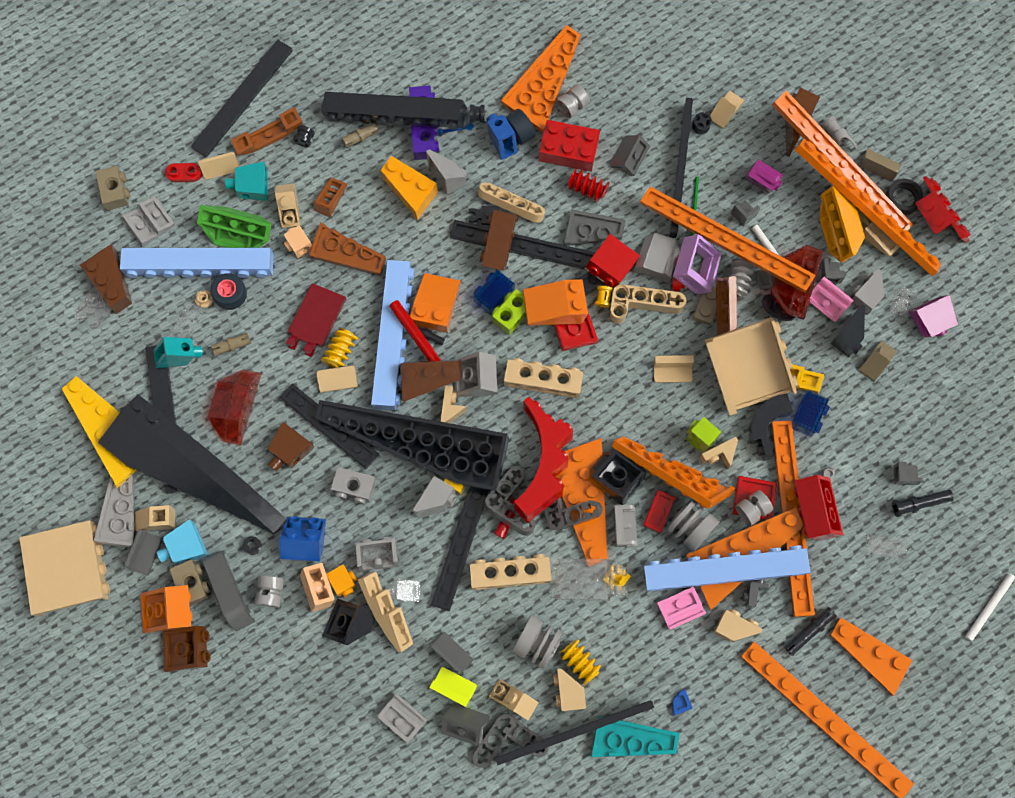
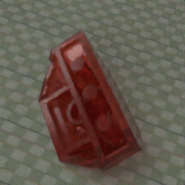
M805 245L783 256V258L815 274V278L806 293L776 277L774 278L770 293L786 314L802 320L805 319L823 256V250Z
M242 369L217 382L208 419L223 442L242 445L261 373Z

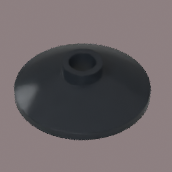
M767 294L763 297L762 306L773 318L782 321H792L796 318L797 310L788 299L777 294Z

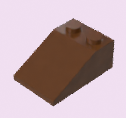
M801 87L797 94L793 93L792 95L804 110L812 116L820 96ZM785 120L786 156L790 157L801 135Z

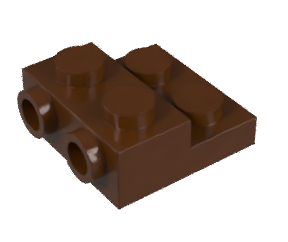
M192 626L163 631L164 672L208 667L207 662L210 661L211 655L207 650V642L210 635L206 630V626Z

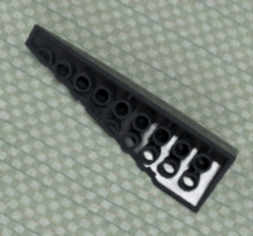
M139 394L122 409L98 441V444L128 468L136 469L144 475L153 477L165 485L175 487L178 491L204 503L212 504L217 509L225 510L239 519L251 522L252 525L275 534L286 522V518L234 471Z
M319 400L315 419L456 484L492 491L497 490L509 443L507 433Z

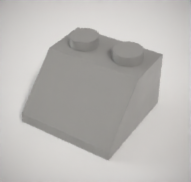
M476 352L459 358L462 365V379L454 382V392L457 393L456 397L487 396L497 393L495 355Z
M434 476L413 509L415 516L423 518L446 512L448 508L452 509L457 501L454 487Z

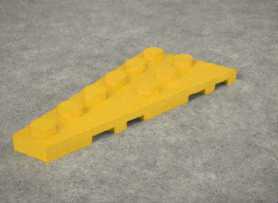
M75 376L62 388V391L116 488H118L137 470L128 468L98 444V441L120 412Z

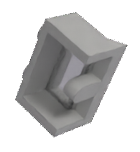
M382 537L378 541L365 539L361 540L360 543H355L357 567L360 572L399 567L395 538Z

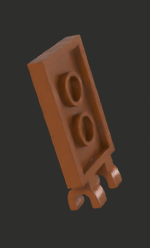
M736 276L716 278L717 335L737 329Z

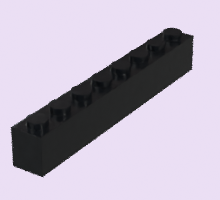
M325 92L321 108L322 114L327 120L332 122L343 120L348 123L359 121L365 124L374 122L381 125L390 123L398 126L406 124L415 127L430 126L432 128L447 127L449 129L463 128L467 107L462 99Z

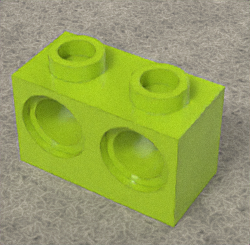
M517 289L513 293L509 292L501 307L497 306L492 312V322L508 335H511L526 317L523 293ZM518 301L522 303V306L515 307L513 303ZM503 315H508L510 319L508 321H503L501 317Z
M703 417L700 421L696 419L690 425L686 432L689 434L686 440L703 454L717 440L721 431Z

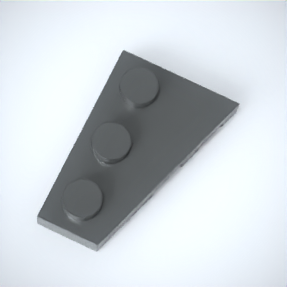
M571 209L564 245L603 242L609 234L618 240H622L626 220Z

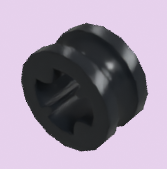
M254 536L247 537L243 542L244 551L250 555L258 554L262 548L261 541ZM256 541V549L252 548V551H249L248 543Z

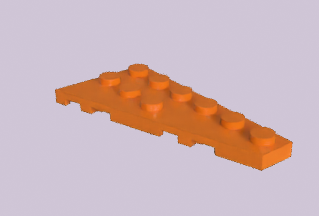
M794 508L700 548L693 553L686 554L687 559L689 557H700V560L708 559L709 555L720 554V558L728 557V553L740 552V555H749L748 551L761 550V553H768L771 548L782 547L803 528L804 524L797 509ZM742 582L700 586L710 610Z

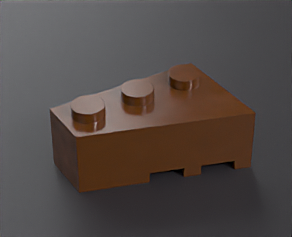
M112 244L80 264L86 275L116 314L132 304L124 274L120 270L118 251Z

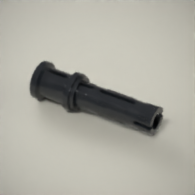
M950 489L921 497L908 496L904 500H893L892 509L896 517H901L905 513H917L919 509L952 502L954 496Z

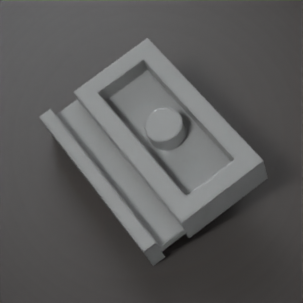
M397 693L377 716L408 744L425 722H427L423 715Z

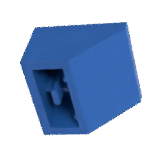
M298 516L287 517L279 539L280 559L320 561L324 547L326 519L316 517L302 518Z

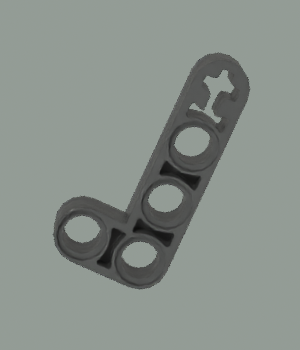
M219 551L203 559V564L227 622L236 632L254 623L255 619L250 616L251 611L243 601L224 553Z

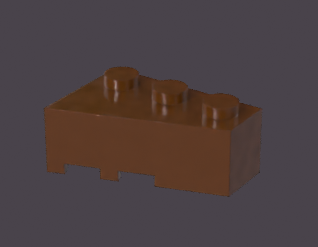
M494 210L493 214L490 213L488 218L490 229L489 232L485 233L484 237L486 248L485 251L482 250L480 255L482 266L506 270L512 238L515 235V224L518 222L519 216Z
M461 359L401 363L403 402L462 379Z

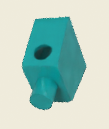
M265 162L236 167L235 178H225L226 189H235L237 196L241 199L268 201V169Z
M163 337L153 350L156 368L185 366L193 358L202 357L203 354L202 347L193 346L191 338Z

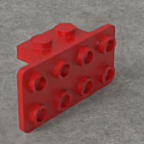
M924 176L923 179L932 193L915 204L930 228L937 235L953 225L960 238L968 243L970 241L968 237L971 234L966 226L958 222L961 218L957 212L949 208L951 203L946 195L944 196L943 193L939 192L941 190L940 185L933 177L928 178Z

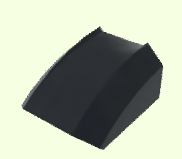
M612 449L604 453L591 467L590 476L609 496L619 504L624 505L640 487L647 471L617 450Z

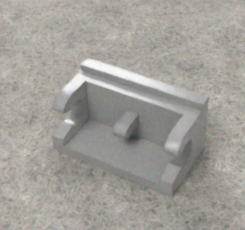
M615 505L613 512L616 547H637L634 505Z

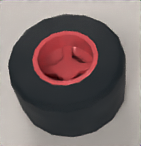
M516 109L505 117L515 132L518 144L523 145L536 136L533 124L521 109Z
M232 273L221 274L211 284L210 293L216 304L223 309L234 310L240 307L246 300L247 289L237 275Z

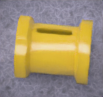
M597 286L598 297L594 305L611 308L610 298L614 289L608 286Z

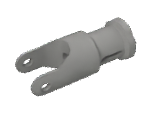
M835 116L829 118L821 125L839 146L842 141L849 140L858 149L847 131L838 125Z

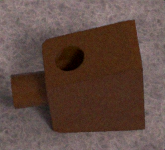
M283 422L268 447L269 452L274 455L268 465L276 472L284 463L293 468L314 449V445Z

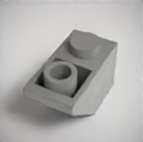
M880 269L874 274L870 272L864 279L866 283L863 286L858 285L852 292L854 295L852 298L854 300L853 303L858 307L861 304L864 305L867 315L884 297L882 271Z

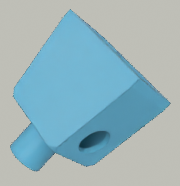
M191 520L186 521L164 536L163 540L166 547L157 551L161 562L171 558L176 565L191 559L198 560L209 556L197 527Z

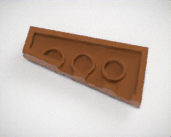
M321 222L309 254L312 259L381 276L386 262V256L357 243L352 238H347Z

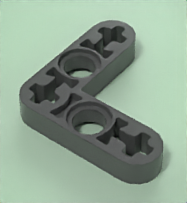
M514 466L498 482L497 490L491 491L486 497L485 509L521 535L528 536L535 529V520L532 519L528 522L530 524L529 527L523 528L522 526L526 522L514 510V505L508 502L525 479L524 470L521 467ZM519 474V477H516L512 484L513 475ZM506 486L510 489V492L504 494L499 489ZM498 497L497 505L490 506V503H494ZM512 511L515 513V517L509 519L504 513Z
M560 497L556 500V506L554 508L547 507L544 513L547 524L551 529L563 530L598 518L602 513V506L597 501L589 500L564 509ZM591 506L596 507V510H594L593 513H584L583 511L591 509ZM573 510H577L579 513L576 521H573L570 516ZM557 518H560L561 522H559L558 525H555L554 521H556Z
M503 714L498 717L480 746L474 752L473 762L480 768L488 766L507 737L522 747H525L531 740L532 735L536 737L533 740L534 742L544 739L511 715ZM508 717L511 727H506L503 730V733H506L503 738L499 732L494 731V728L497 726L500 729L502 726L500 720L502 718L505 720ZM521 729L528 732V739L524 742L519 741L516 737L517 732ZM493 734L498 735L500 738V743L496 747H492L488 743V738ZM485 744L489 749L494 750V753L491 755L488 752L486 755L488 761L479 764L477 762L479 759L477 754H483L486 749H483L482 746ZM548 747L544 748V752L540 751L538 754L533 752L531 754L536 757H543L547 754Z

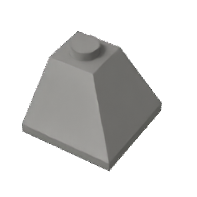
M430 149L426 151L428 167L447 195L466 184L467 174L462 167H458L456 162Z

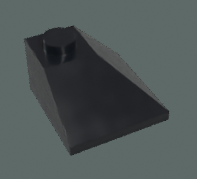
M861 304L830 343L847 357H850L852 353L856 355L863 347L860 343L864 339V305Z
M337 599L322 637L349 645L370 633L375 623V617L369 609Z

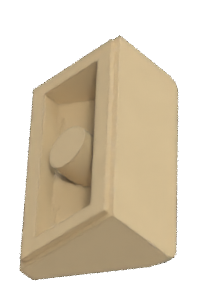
M234 152L198 161L205 180L234 173L235 168L239 167Z
M355 366L316 371L320 393L358 387Z

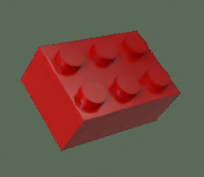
M547 120L539 150V161L570 168L577 167V169L592 172L600 130Z
M813 475L795 480L794 492L799 498L800 505L798 509L803 517V531L808 539L821 541L843 536L831 479L821 475Z

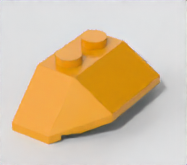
M832 186L821 194L820 223L829 253L838 259L839 262H845L856 255L865 236L856 206L838 189Z

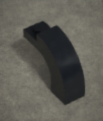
M787 393L767 400L761 405L751 420L749 441L750 444L758 443L756 450L758 456H762L763 461L769 460L774 456L768 437L770 422L778 418L790 416L793 412Z

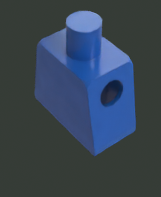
M489 115L487 117L489 137L501 160L518 153L515 132L505 116Z

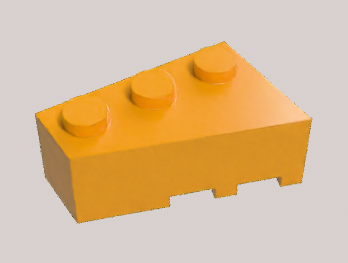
M390 156L381 169L383 180L418 220L438 193L437 183Z

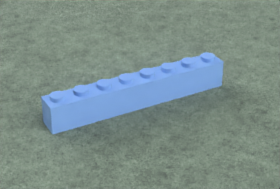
M122 248L120 270L130 278H136L137 275H144L148 278H155L156 275H163L167 278H173L175 275H182L185 278L200 275L204 278H210L212 275L232 273L241 278H247L249 275L266 278L267 275H273L274 254L271 248Z
M387 261L371 403L373 409L396 411L397 405H400L401 394H398V388L402 387L400 369L401 363L405 362V357H402V351H406L407 339H404V332L407 331L389 305L393 301L399 300L410 315L408 297H412L410 279H414V268H411L409 261Z
M801 545L791 546L786 551H781V548H771L768 553H761V550L748 551L749 555H740V552L728 553V557L720 558V554L709 555L708 559L700 560V557H689L688 561L680 562V559H670L667 564H660V561L648 562V566H644L647 592L807 575L811 573L807 548L802 549Z

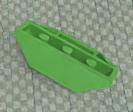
M211 205L199 206L197 224L200 228L202 227L205 234L215 245L226 248L261 247L269 241L272 224L256 214L225 206Z

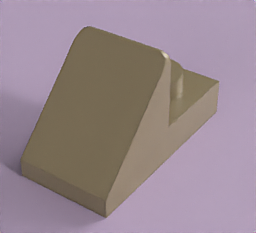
M881 340L858 371L872 381H875L897 351Z

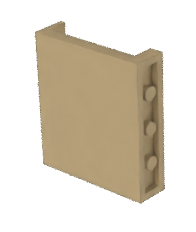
M771 317L704 340L729 415L736 414L738 409L789 392L797 393L795 387H798V382L795 375L792 376L790 369H793L790 358H786L784 351H787L784 340H780L778 334L781 333L778 321L775 322Z
M89 520L19 537L31 615L40 617L46 615L47 612L99 599L108 600L110 586L105 581L107 568L105 563H102L101 555H104L102 544L94 542L98 526L96 523Z

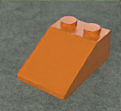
M424 273L410 315L415 324L421 328L448 333L461 281Z
M582 279L562 280L523 289L522 291L528 326L582 324L588 315Z
M188 585L163 587L140 593L143 634L191 626L192 612L189 605L191 594L188 590Z

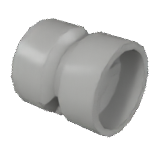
M576 84L568 90V94H563L556 100V104L559 110L570 119L579 112L578 109L582 110L590 104V98L586 91Z
M761 490L755 491L749 496V500L744 499L735 506L739 516L748 526L754 525L760 520V516L765 517L774 510L772 503Z
M259 575L257 582L259 591L255 593L254 604L280 608L282 596L279 595V592L283 591L284 579Z

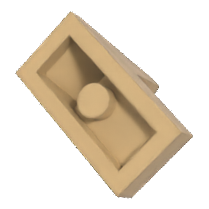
M729 91L724 98H720L711 113L712 122L724 129L742 106L744 100Z
M445 386L441 422L451 423L466 412L465 406L452 405L456 403L457 396L453 386Z
M737 437L703 453L700 456L703 465L707 462L711 465L720 460L719 456H721L727 469H729L737 446Z

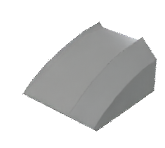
M658 233L645 237L634 272L670 283L681 249L677 240Z

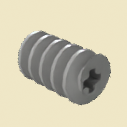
M735 259L732 262L729 271L730 275L728 276H736L737 301L743 299L741 296H747L748 293L745 290L750 288L747 283L752 281L749 276H753L754 272L752 269L756 267L743 259Z

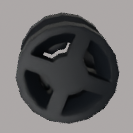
M470 104V123L475 121L485 122V105L475 106Z
M704 112L695 115L692 129L695 133L703 135L709 131L712 122L710 115Z
M298 126V133L294 136L293 141L297 145L306 148L310 147V140L314 137L315 132L309 127Z

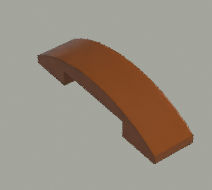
M293 107L279 114L280 119L250 134L246 131L232 138L231 142L238 156L256 152L282 140L295 131L303 123L296 108Z

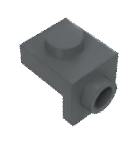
M761 579L749 582L747 590L743 592V602H746L745 607L755 608L757 606L758 589L767 591L771 585L765 584L766 581Z

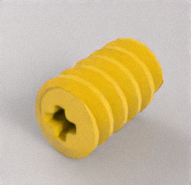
M338 328L339 330L335 331L336 337L331 339L333 344L328 345L329 350L324 352L326 357L321 358V361L331 368L345 367L342 360L349 359L345 353L351 354L352 351L348 347H355V344L351 341H358V337L344 328Z
M579 639L571 642L559 654L564 653L563 661L569 659L568 667L575 665L573 673L580 671L579 680L586 678L583 683L585 686L600 673L598 671L601 665L593 666L596 659L588 660L590 652L583 654L585 646L577 647Z

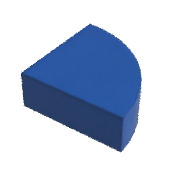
M686 690L680 691L672 702L673 716L693 709Z

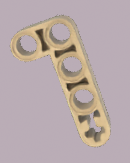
M623 284L617 285L612 294L610 319L616 324L624 322L628 308L679 314L685 307L686 297L680 292ZM623 293L625 297L618 298L616 294ZM640 295L644 300L638 301L635 296ZM660 298L662 303H656L653 299ZM619 310L623 315L617 316L614 314V311Z

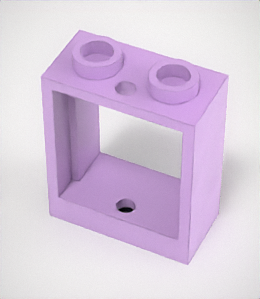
M699 234L684 237L673 277L697 295L709 293L712 291L722 253ZM695 252L704 258L699 274L691 269Z

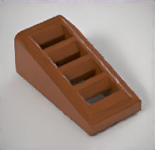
M330 177L313 203L314 211L331 217L347 187V183ZM333 185V186H335V187H337V188H339V189H338V190L333 189V188H331V186Z

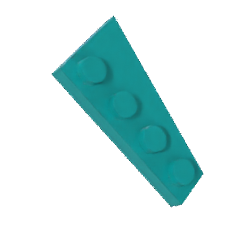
M620 720L596 729L591 757L676 754L680 733Z

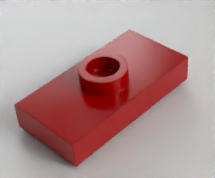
M657 490L643 527L661 534L676 497Z

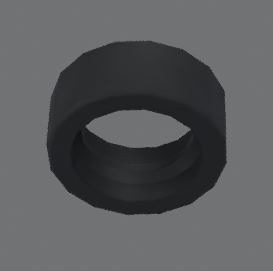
M905 178L893 182L885 193L904 215H910L918 208L915 203L923 198L921 187L913 180ZM898 188L909 190L914 196L913 204L903 206L897 203L893 196L894 191Z

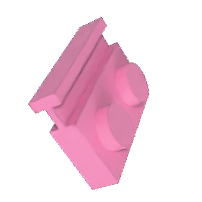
M825 277L821 279L806 298L834 322L841 317L854 301Z
M694 587L657 603L669 630L706 614Z

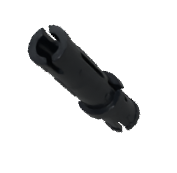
M827 607L817 618L813 617L811 623L788 644L783 646L784 649L789 651L791 656H794L819 631L823 632L825 630L824 627L837 617L834 611L831 613L832 609Z

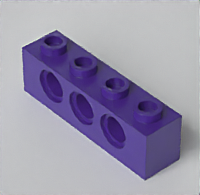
M431 86L409 87V96L435 98V92H431ZM411 125L414 160H426V151L429 149L439 152V143L435 141V136H438L437 128L430 126L415 127ZM429 138V140L423 141L422 139Z

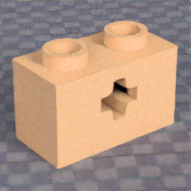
M323 563L303 568L300 578L311 612L331 607L335 599Z

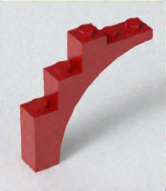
M530 397L523 401V410L532 420L538 432L541 444V460L533 481L527 490L514 502V510L526 523L530 522L563 495L564 485L556 476L568 467V455L562 448L573 439V428L569 423H564L561 418L555 422L553 417L548 413L546 414L542 410L541 405Z

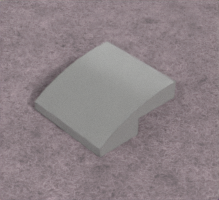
M156 197L140 203L138 209L123 215L124 222L142 247L175 226Z

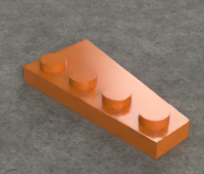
M840 617L830 636L894 696L913 660Z

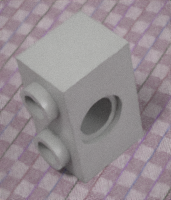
M337 467L331 490L338 498L346 499V497L354 498L353 501L365 504V501L371 502L377 479L371 475ZM358 483V488L355 491H350V484Z

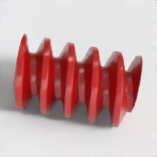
M576 167L569 179L568 189L572 190L575 187V192L581 191L582 196L588 193L589 199L594 197L595 202H598L600 199L602 200L610 182L603 185V179H601L597 183L596 176L589 179L590 173H587L584 177L583 170L576 173Z

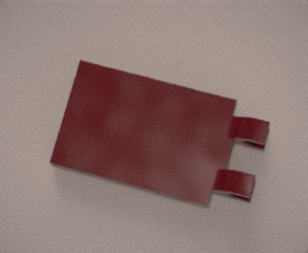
M312 283L288 329V333L291 335L286 342L288 348L295 350L299 341H304L307 344L303 351L309 357L313 356L317 346L323 348L346 301V297Z

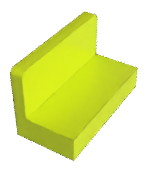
M441 667L435 681L433 680L429 688L467 707L477 685Z

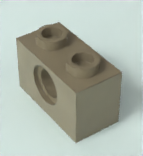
M118 166L95 171L102 204L107 211L128 206V199L131 197L128 188H125L124 183L127 182L124 171L121 172Z
M191 559L169 569L175 586L188 585V581L191 578H195V585L191 588L188 587L191 594L190 607L210 598L208 593L211 590L208 582L203 581L201 574H204L200 563Z

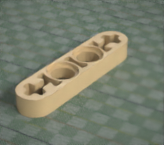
M484 182L479 186L478 196L483 200L532 222H541L543 220L545 209L542 206L491 183Z

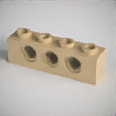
M513 358L507 361L504 386L579 398L583 372L578 368L563 369L555 364L545 366L540 362L532 361L527 363L522 359ZM523 371H528L530 373V376L524 378L520 375V373ZM546 374L549 376V379L542 381L539 379V376ZM565 377L568 382L561 384L558 382V379Z
M545 554L533 555V558L525 559V556L513 557V560L505 561V558L493 559L494 562L486 563V560H475L474 564H470L472 590L546 584L552 581L550 559L545 557ZM532 565L536 568V572L528 575L524 570L525 567ZM506 568H515L516 574L512 577L505 574ZM488 569H494L496 576L491 579L487 578L485 572Z

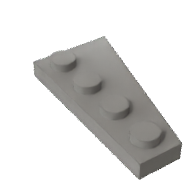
M134 473L118 488H116L110 476L94 537V542L97 544L131 548L135 540Z

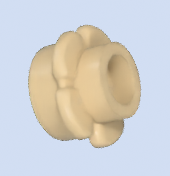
M207 290L199 291L195 296L196 305L202 308L209 307L213 302V297Z

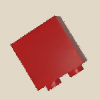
M609 234L590 259L585 269L603 281L607 286L614 289L621 283L640 255Z

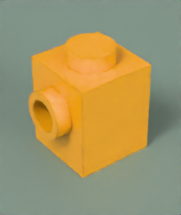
M344 564L326 574L339 597L343 596L345 598L354 593L353 589L357 587L355 582L358 580L352 570L348 572Z

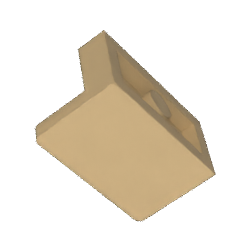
M694 355L655 356L653 361L655 383L692 382Z

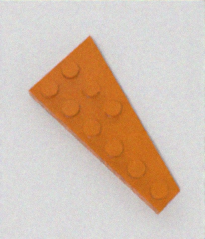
M566 25L501 99V104L512 112L516 109H521L533 126L542 133H544L546 121L549 120L581 34Z
M624 436L614 440L611 446L633 460L638 466L649 470L651 475L658 476L667 485L680 490L684 496L691 497L697 501L701 507L708 509L731 496L736 489L730 485L726 488L718 484L720 480L715 478L702 477L700 471L674 459L672 462L663 459V454L659 452H648L644 445Z
M602 438L565 451L569 459L568 467L556 476L564 485L562 499L566 508L589 500L597 501L602 506V513L598 518L573 526L588 567L608 560L604 490L590 476L591 467L602 456ZM591 506V509L583 511L584 513H593V511L596 510V507ZM577 510L571 512V519L573 521L578 519L579 513Z

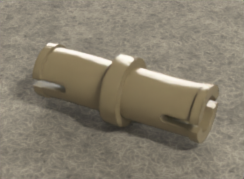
M373 122L362 129H355V132L341 139L344 146L348 148L358 142H364L366 138L378 134L379 131Z
M246 332L234 338L228 337L227 340L211 345L214 355L217 356L228 351H236V348L251 344V341Z

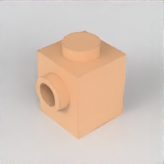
M300 225L290 228L284 234L286 248L289 252L293 251L297 258L311 251L312 244Z

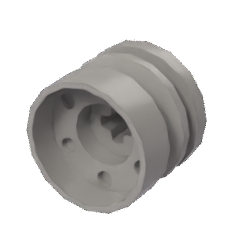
M695 500L685 505L675 515L667 529L672 533L678 527L680 530L675 535L676 538L686 534L687 537L683 545L692 553L720 523L711 513L702 518L700 515L704 507H700L695 512L693 509L698 504Z
M532 615L518 639L513 653L522 658H525L530 652L534 653L531 663L534 664L539 656L543 659L538 667L543 669L552 660L560 645L563 631L558 629L555 636H551L550 634L554 626L551 625L544 632L542 631L544 621Z

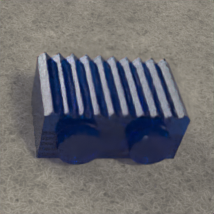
M499 270L495 273H490L485 280L486 283L482 287L478 286L473 292L474 302L489 315L504 301L507 294L515 289V283Z
M807 390L793 419L792 428L810 437L815 433H819L823 425L820 422L821 418L827 415L830 408L827 405L829 399Z

